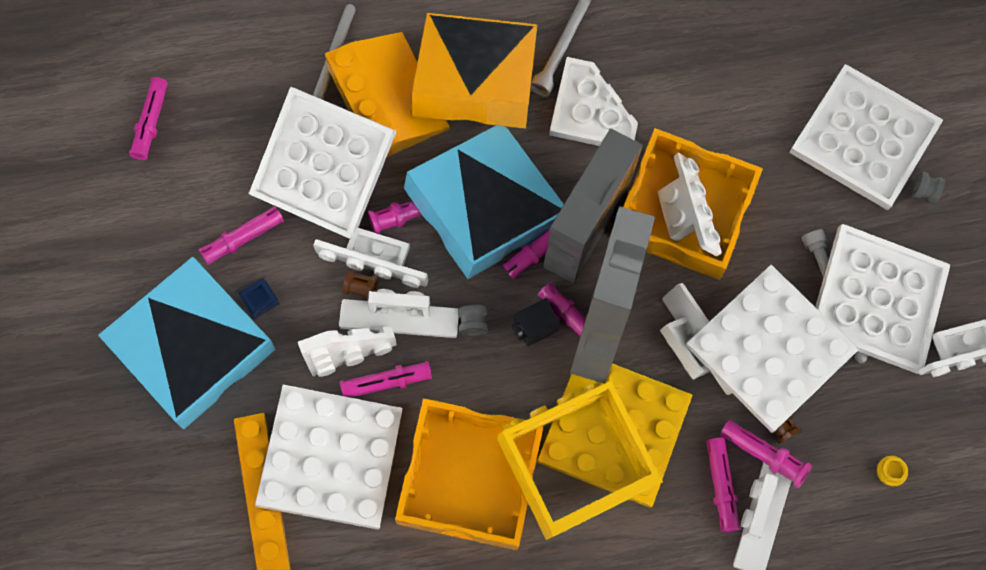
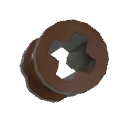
M350 268L345 277L343 294L348 295L351 292L365 296L368 300L369 291L376 292L379 276H366L356 273L355 269Z
M791 417L775 430L779 444L803 431L801 427L795 425Z

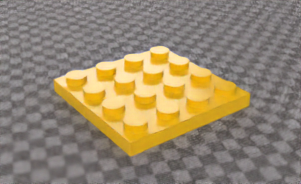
M612 363L606 383L612 381L661 479H663L693 395ZM571 374L563 397L571 393L575 397L585 393L583 388L596 383V381ZM600 400L552 422L537 463L611 493L640 480ZM660 484L629 500L652 508Z

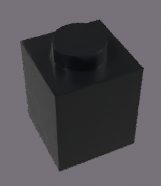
M545 298L515 313V324L512 325V328L518 340H524L528 347L557 333L561 323L549 301Z

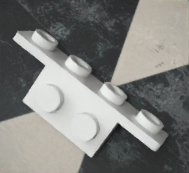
M677 153L674 155V160L679 178L657 192L669 236L678 242L696 231L700 247L718 256L722 253L719 245L720 236L714 229L712 222L713 213L706 203V190L699 180L698 165L692 158H687Z
M356 228L347 248L320 240H315L313 244L316 253L323 260L335 262V260L346 262L348 267L358 271H362L363 268L372 270L375 275L384 279L398 278L402 280L403 284L413 288H418L419 285L427 286L428 275L426 273L404 267L410 249L409 243Z
M680 283L662 298L676 321L666 324L660 331L683 364L685 370L694 380L710 372V370L685 345L709 323V320L685 285ZM713 374V376L715 377V379L717 380L725 394H732V392Z
M379 289L377 292L369 291L368 301L343 299L339 327L349 330L369 328L373 332H379V329L382 327H391L393 333L456 338L459 317L457 308L430 306V297L424 296L421 292L410 291L407 294H396L389 289Z
M986 319L933 334L932 339L941 360L918 369L920 375L931 373L932 377H937L951 372L949 367L957 366L958 370L966 369L976 365L975 360L982 359L983 363H986Z
M764 462L759 479H755L750 491V497L753 498L750 509L745 510L741 521V527H744L733 563V566L740 570H766L791 484V480L781 474H773L769 466Z

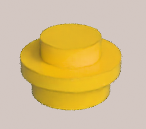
M887 456L879 461L877 475L885 485L891 487L899 486L908 477V467L901 458Z

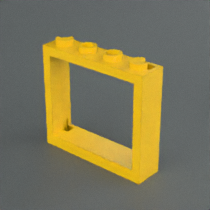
M612 381L603 385L600 382L592 383L583 388L584 394L577 397L573 393L568 394L556 401L558 406L549 410L546 405L529 413L531 418L520 422L519 418L514 419L510 423L503 425L504 431L496 437L546 540L663 483ZM600 400L640 480L553 522L513 440Z

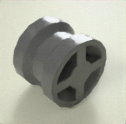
M921 171L915 180L911 197L915 199L925 198L928 203L935 205L943 192L945 178L941 176L934 178L928 172Z
M482 305L460 307L458 309V317L461 318L459 334L479 336L488 333V325L485 323L487 308Z

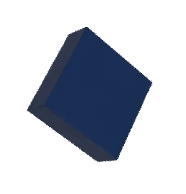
M264 277L239 292L240 297L254 319L280 304Z

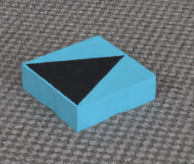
M496 125L408 171L404 190L426 221L439 233L445 248L467 279L498 263L513 250L525 244H531L536 238L551 228L564 206L506 126Z
M191 257L98 335L183 430L212 406L230 385L244 378L276 350L266 334L194 257Z

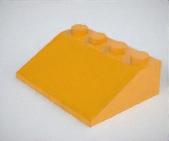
M403 32L351 42L325 53L327 68L348 111L397 131L387 157L450 130L447 120L412 116V90L418 62Z

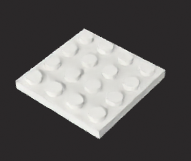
M845 64L789 153L884 209L889 210L943 119Z
M290 87L249 194L351 239L356 228L359 227L397 131Z
M842 224L837 229L815 307L859 349L858 352L919 374L918 369L924 367L950 264Z
M772 265L762 272L685 345L771 433L782 425L859 350Z
M283 385L255 506L379 530L403 408Z

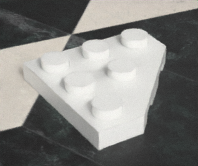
M567 57L549 135L600 146L607 132L612 128L635 140L638 122L623 107L622 100L611 85H607L595 63Z
M391 327L380 328V333L371 332L369 328L351 329L347 332L348 335L344 336L338 334L337 330L326 331L298 342L312 376L318 375L319 377L330 375L336 371L335 368L345 364L347 366L357 365L364 361V357L374 353L376 356L384 355L390 352L392 347L397 344Z

